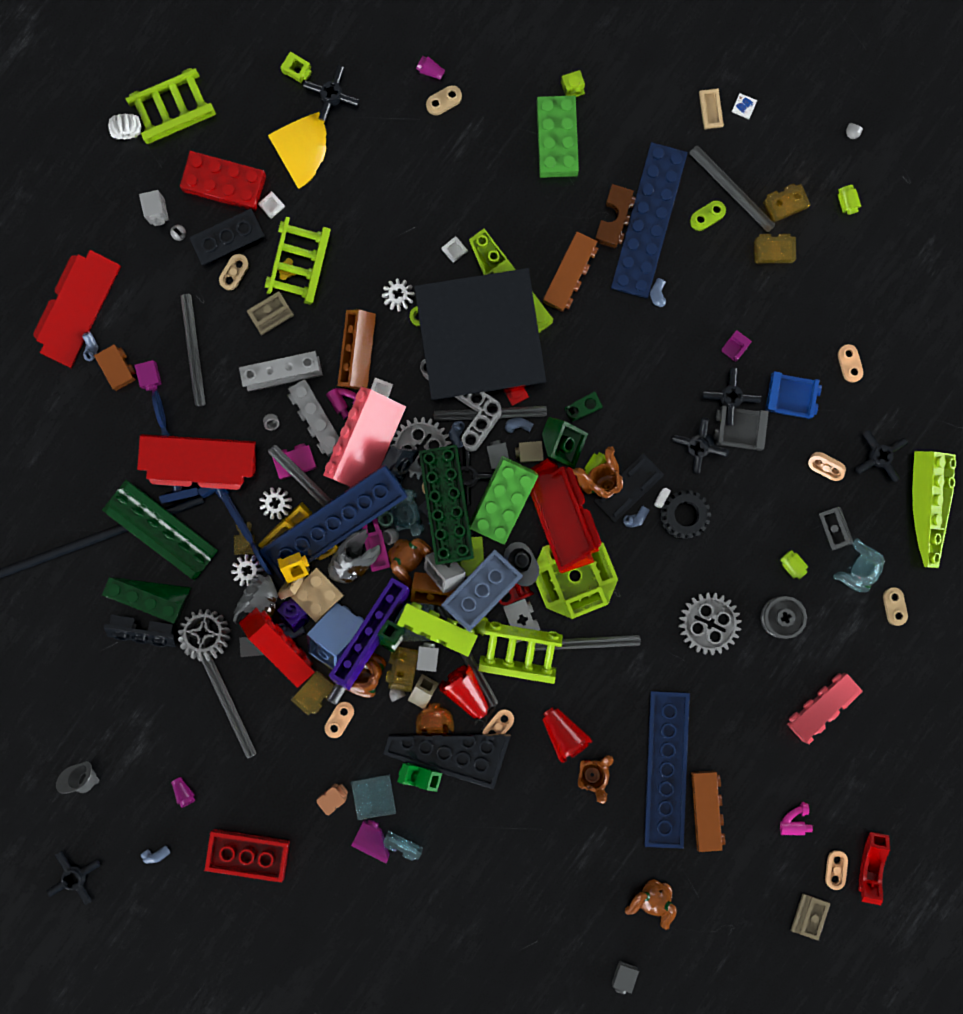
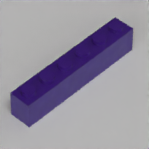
M391 578L329 674L333 682L348 691L350 690L380 643L378 632L387 619L391 622L395 620L411 595L408 586Z

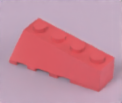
M837 674L831 680L833 683L829 687L824 686L817 693L819 696L814 700H808L803 705L804 709L800 713L795 712L789 718L790 722L787 725L802 742L810 744L814 740L812 736L820 734L826 728L825 723L827 721L831 722L839 716L840 708H847L863 692L848 674Z

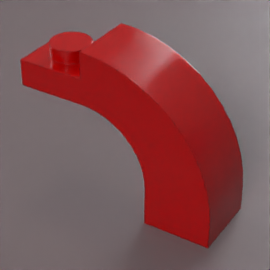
M870 832L867 838L859 874V892H861L862 902L881 905L883 902L882 877L884 865L890 852L889 835Z

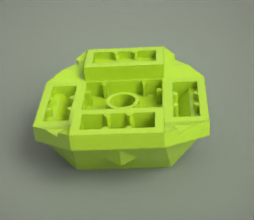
M601 542L598 552L592 553L594 563L573 569L580 574V578L576 582L572 581L569 577L571 571L559 572L550 545L542 548L537 559L539 576L535 582L547 609L574 619L609 604L618 577L604 543Z

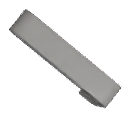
M424 359L421 362L420 368L423 376L428 379V373L425 371L426 360ZM485 392L455 397L478 412L462 436L463 446L469 452L476 451L502 414L500 403ZM475 396L482 398L479 403H473L472 399ZM492 406L498 408L494 414L488 412V409ZM485 422L487 426L484 429H478L477 424ZM473 437L476 439V442L473 445H468L466 440Z

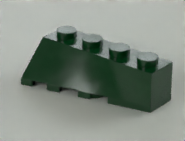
M109 577L102 595L176 624L180 619L192 588Z

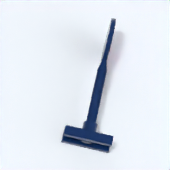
M157 390L152 391V401L157 421L161 427V435L170 436L166 429L165 413L160 395ZM172 486L173 491L159 496L162 504L199 495L197 490L199 487L184 488V486Z
M202 487L197 489L204 499L216 492L219 499H222L244 538L250 543L255 556L266 573L270 576L273 575L270 565L259 552L260 549L255 544L250 530L229 497L228 490Z

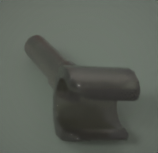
M495 706L491 707L483 718L476 719L475 725L478 721L484 723L480 730L486 727L487 720L496 709Z

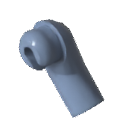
M660 278L653 285L650 296L654 305L663 307L666 304V299L663 297L661 290L666 282Z
M87 332L82 335L86 342L83 356L86 361H92L95 358L94 355L97 354L98 345L92 333Z
M516 417L507 420L505 430L508 433H513L515 429L522 428L530 432L534 424L522 417Z
M455 421L448 433L452 444L457 445L458 449L463 447L460 435L465 428V424L462 421Z
M641 506L636 515H626L623 518L625 526L630 528L641 526L650 510Z
M278 624L283 629V633L286 636L289 635L292 639L306 634L303 626L294 633L286 624Z
M164 846L154 854H151L150 850H146L141 854V857L146 864L157 863L168 856L170 851Z

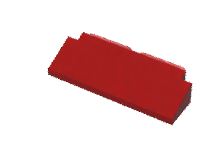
M89 250L86 258L79 254L70 257L55 288V293L58 295L57 299H51L48 302L33 333L37 339L36 341L44 344L40 351L42 355L72 368L85 342L82 335L90 331L121 265L92 250Z
M141 434L137 470L147 471L146 479H149L150 483L156 485L188 487L193 482H198V485L202 488L238 490L244 482V477H253L256 471V442Z
M547 458L530 468L538 474L530 494L560 573H565L594 563L592 553L599 551L601 539L590 511L582 507L585 503V498L577 477L573 473V468H566L564 466L558 468L557 463Z

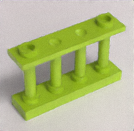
M196 68L186 69L181 75L144 91H135L126 98L130 107L135 105L145 126L144 132L141 135L146 144L216 115L212 104L204 102L195 79L200 77ZM187 82L198 105L197 109L192 111L187 110L177 88ZM168 90L171 91L180 111L179 117L174 119L169 117L160 94ZM152 97L163 120L162 124L158 126L152 125L142 103Z
M286 217L279 225L280 241L271 277L267 276L264 287L268 288V294H271L272 289L276 288L302 295L305 298L304 303L311 305L314 300L331 229L323 227L321 232L309 231L288 225L290 217ZM286 232L315 240L318 243L317 250L313 249L311 251L285 244ZM285 251L311 258V261H314L313 267L305 269L279 262L281 252ZM277 269L305 276L306 279H309L308 287L304 286L302 288L276 281Z
M486 622L485 634L490 635L487 655L480 656L478 671L551 684L555 683L556 668L551 667L555 646L562 647V634L554 631L544 632L503 625L499 622ZM498 637L509 638L506 659L494 657ZM517 640L528 641L525 662L513 660ZM536 643L547 645L544 665L532 663Z

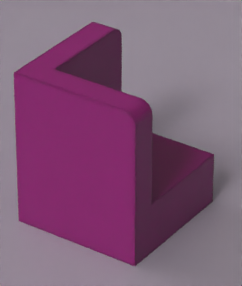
M736 330L721 351L736 362L752 341Z

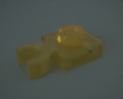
M247 522L249 530L252 528L251 522ZM236 524L240 535H234V555L254 554L250 543L244 538Z

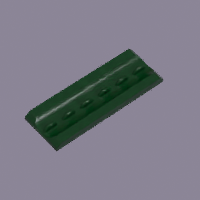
M457 445L419 451L435 564L440 565L474 559Z
M127 479L102 509L108 516L193 580L199 576L218 551L217 548Z

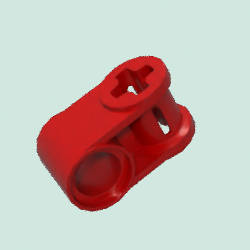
M516 583L508 592L510 594L509 601L503 602L500 600L498 603L508 605L533 595L534 592L530 590L529 586H522L521 588Z

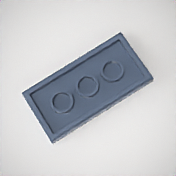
M494 550L441 606L470 632L515 586L523 575Z

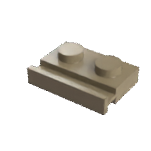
M279 291L247 310L261 335L294 316Z
M802 893L791 931L819 941L830 903Z

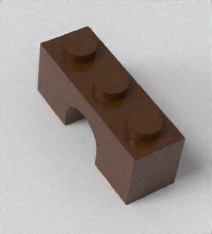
M612 184L605 206L616 211L617 219L613 222L601 220L595 238L598 241L597 243L616 248L618 243L622 244L625 233H622L623 225H628L630 215L627 212L629 207L633 208L636 199L633 196L634 190Z

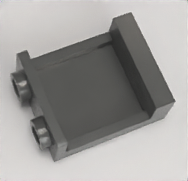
M721 406L720 410L717 409L716 421H719L718 429L715 428L713 436L714 440H716V445L763 450L769 411L735 408L734 426L726 425L727 406Z

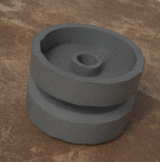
M780 596L772 598L766 602L761 611L762 626L773 637L793 638L800 634L806 626V609L800 601L793 597ZM783 614H785L786 619L784 621H781Z

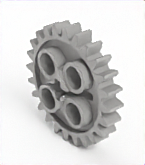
M415 417L413 424L407 420L408 426L400 425L402 431L396 430L398 437H393L392 440L396 442L391 444L390 447L395 446L401 449L402 446L410 445L412 449L418 451L416 446L418 444L422 445L428 434H431V438L424 445L426 450L430 449L429 444L434 440L439 442V447L448 446L452 442L445 440L449 437V434H442L445 428L438 429V422L433 426L432 419L425 423L424 417H422L421 422H418ZM416 430L423 431L424 436L421 440L414 439L413 434ZM419 454L408 470L410 478L414 474H417V479L421 478L422 470L418 463Z
M709 593L705 594V598L698 594V601L695 598H691L693 604L686 603L685 605L688 610H681L685 616L679 617L680 620L684 621V624L678 625V627L684 628L680 635L687 636L684 642L691 641L689 647L696 646V652H699L702 648L703 654L706 655L707 651L710 650L711 655H714L716 649L721 654L722 647L728 650V643L735 644L732 640L733 637L739 638L735 631L741 630V628L737 627V624L742 621L736 620L740 613L733 612L736 605L730 607L731 600L724 602V595L717 599V593H714L712 598H710ZM704 605L710 608L708 616L701 614V608ZM721 614L727 616V622L724 625L718 622V617ZM697 615L708 621L713 619V624L724 628L726 631L722 632L714 627H709L708 629L706 623L695 619L694 616ZM695 623H699L702 626V630L698 634H695L692 629ZM713 631L719 634V639L716 642H712L710 639V634Z

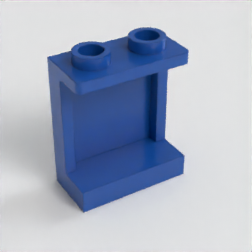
M774 371L771 374L765 411L807 419L813 418L818 411L816 399L821 393L822 385H819L820 380L782 375V373Z

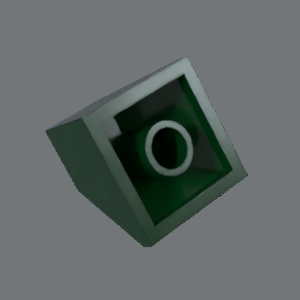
M548 417L542 432L547 455L571 468H575L588 433L566 421Z

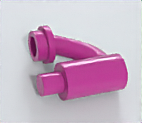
M335 388L329 391L326 396L336 413L341 414L343 419L348 418L349 412L347 409L349 407L343 396L353 399L352 403L354 404L356 393L345 388Z
M801 802V806L785 815L783 821L780 822L781 835H805V832L813 831L812 825H805V822L792 821L800 813L801 816L809 815L808 803Z

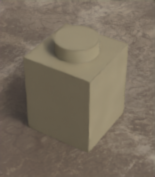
M542 441L519 443V447L515 448L516 459H520V463L543 461Z
M422 674L408 701L425 709L439 683Z

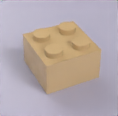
M316 568L303 580L295 595L290 597L315 622H318L345 595L319 568Z

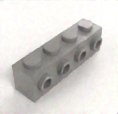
M304 379L288 388L290 391L288 397L293 405L297 403L300 408L297 412L302 421L307 420L310 425L307 429L312 438L316 436L320 442L317 446L321 453H326L329 457L333 453V448L337 444L339 436L307 381Z

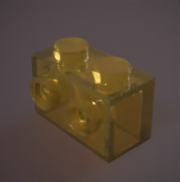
M791 184L785 187V191L781 193L775 191L767 195V199L763 203L773 222L803 211L810 206L802 184L797 186Z
M761 234L754 241L755 263H793L796 260V237H790V234H779V237H771V234Z
M397 647L395 653L391 652L389 663L392 664V669L387 671L386 682H389V689L412 692L419 650Z
M318 670L291 701L308 716L311 713L315 715L322 707L320 703L324 698L327 699L335 685Z

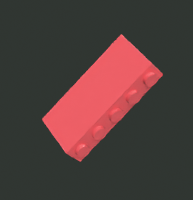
M361 387L356 394L353 407L348 413L347 421L341 429L338 442L333 448L332 456L326 464L323 476L352 487L380 468L406 406L371 389Z

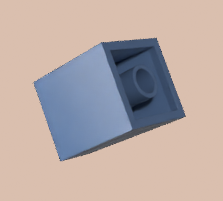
M336 603L307 633L308 652L333 670L364 619L352 614L348 607Z

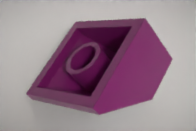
M369 819L367 822L364 820L351 846L387 863L390 854L382 829L378 827L379 824Z

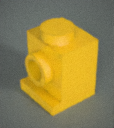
M300 552L284 559H277L287 584L309 575L307 567L310 566L305 555L301 556Z

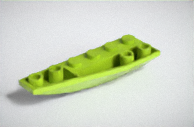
M482 229L469 239L483 275L516 270L485 229ZM533 293L538 331L540 333L553 323V318Z
M914 451L913 515L918 546L924 567L939 568L955 486L956 455Z

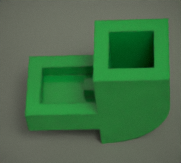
M403 763L397 782L437 792L442 773L415 764Z

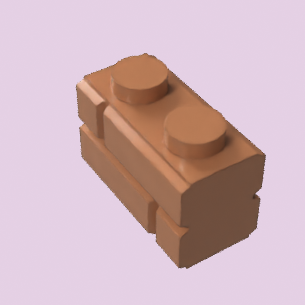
M335 783L316 800L317 804L326 815H330L336 808L345 803L348 791L342 784L338 785Z

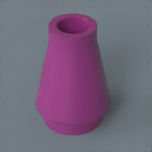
M422 56L416 67L420 71L419 73L439 80L445 72V69L441 68L429 56Z
M182 777L171 782L177 804H180L181 808L195 801L194 793L186 785Z

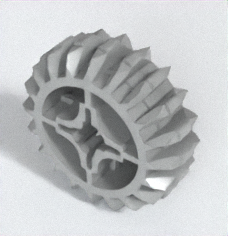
M200 609L198 610V615L191 612L192 618L185 617L187 623H181L180 626L183 630H178L179 635H181L178 638V641L182 643L180 645L181 649H185L184 653L186 655L191 654L190 657L192 659L198 657L199 661H202L204 656L207 661L210 660V655L217 658L216 652L219 651L222 654L224 651L221 647H228L225 641L230 640V636L226 635L230 633V629L227 628V621H223L224 617L222 615L218 616L216 611L211 613L209 609H206L204 614ZM210 622L218 626L219 633L210 630ZM199 623H201V625L199 626V628L193 629L196 625H198ZM190 637L198 640L199 648L191 645ZM215 641L213 645L207 648L210 642Z

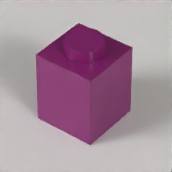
M154 360L135 365L139 385L142 389L151 391L157 389L158 385H162L157 363Z

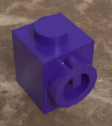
M292 598L289 601L283 602L277 610L279 617L294 633L309 621L307 613Z

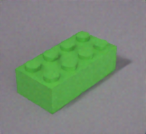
M576 96L537 97L540 178L578 176Z
M502 456L470 520V529L505 545L538 478L537 472Z

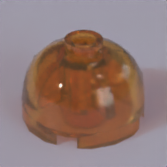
M429 704L428 708H424L418 713L416 718L417 734H422V731L428 734H449V730L454 732L453 716L449 710L440 707V704Z

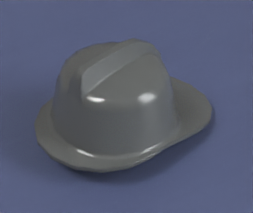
M522 542L510 544L505 549L504 558L523 575L517 584L520 586L532 585L539 576V566L534 553Z
M86 761L66 768L57 779L56 789L62 794L74 791L87 793L95 784L99 783V778L92 769L91 763Z

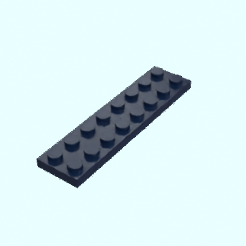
M651 142L611 289L648 298L688 152Z
M384 464L266 544L259 552L283 581L285 578L280 570L277 559H284L300 552L301 556L305 555L310 563L407 498L408 494Z
M650 691L645 847L684 849L690 693Z

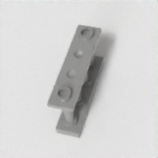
M316 351L239 367L243 387L247 386L248 392L323 376L319 356H316Z

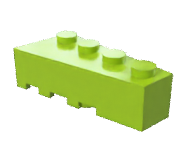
M413 601L411 604H406L397 623L398 626L405 627L418 635H423L436 643L442 644L467 657L469 656L478 636L474 634L476 630L472 629L468 632L465 628L457 626V621L450 618L443 620L439 618V613L431 609L428 613L422 610V605Z

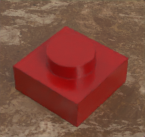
M524 386L503 389L511 406L529 398Z

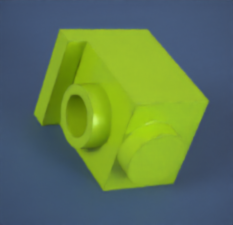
M291 51L280 67L283 74L290 76L300 83L303 80H308L312 73L310 63ZM300 68V73H296L295 69Z
M580 70L562 76L561 84L565 96L577 97L585 94V83Z

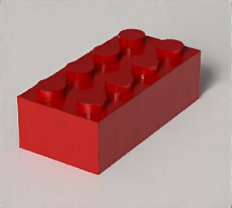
M190 151L180 188L188 194L248 210L252 208L256 212L266 174L261 169Z
M256 607L239 622L247 638L298 688L315 673L311 667L312 661L301 647L298 648L295 645V641L289 635L286 636L283 633V629L277 623H273L272 618L267 612H261Z
M213 829L210 832L204 871L282 883L285 877L290 840Z

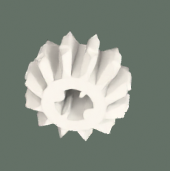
M125 113L114 115L109 119L108 127L113 138L125 140L136 138L141 134L142 128L139 116Z
M396 278L395 285L392 281H389L390 288L384 286L383 289L388 293H383L382 298H388L384 301V304L388 305L391 303L390 310H393L396 305L399 312L402 305L405 309H408L406 302L412 304L413 300L409 297H413L415 294L414 292H409L412 289V285L406 286V280H403L402 284H400L399 279ZM401 291L403 297L395 299L394 293Z
M278 487L276 493L274 488H270L271 495L264 491L263 494L267 498H260V501L265 503V505L260 506V509L267 508L263 513L265 516L271 512L270 519L274 520L277 514V518L280 520L282 519L281 512L286 516L288 515L285 508L292 509L291 505L286 504L291 502L292 498L285 499L288 492L285 491L281 494L282 488ZM274 499L281 502L280 504H278L277 509H275L276 507L271 506V504L274 503Z
M245 554V561L238 557L237 560L240 564H232L234 567H237V570H232L231 573L238 574L234 581L241 579L240 586H243L245 582L248 586L250 580L258 577V572L264 571V568H258L261 565L259 561L254 563L256 556L253 555L249 561V555ZM251 566L252 574H247L246 576L244 574L246 572L243 570L245 567Z

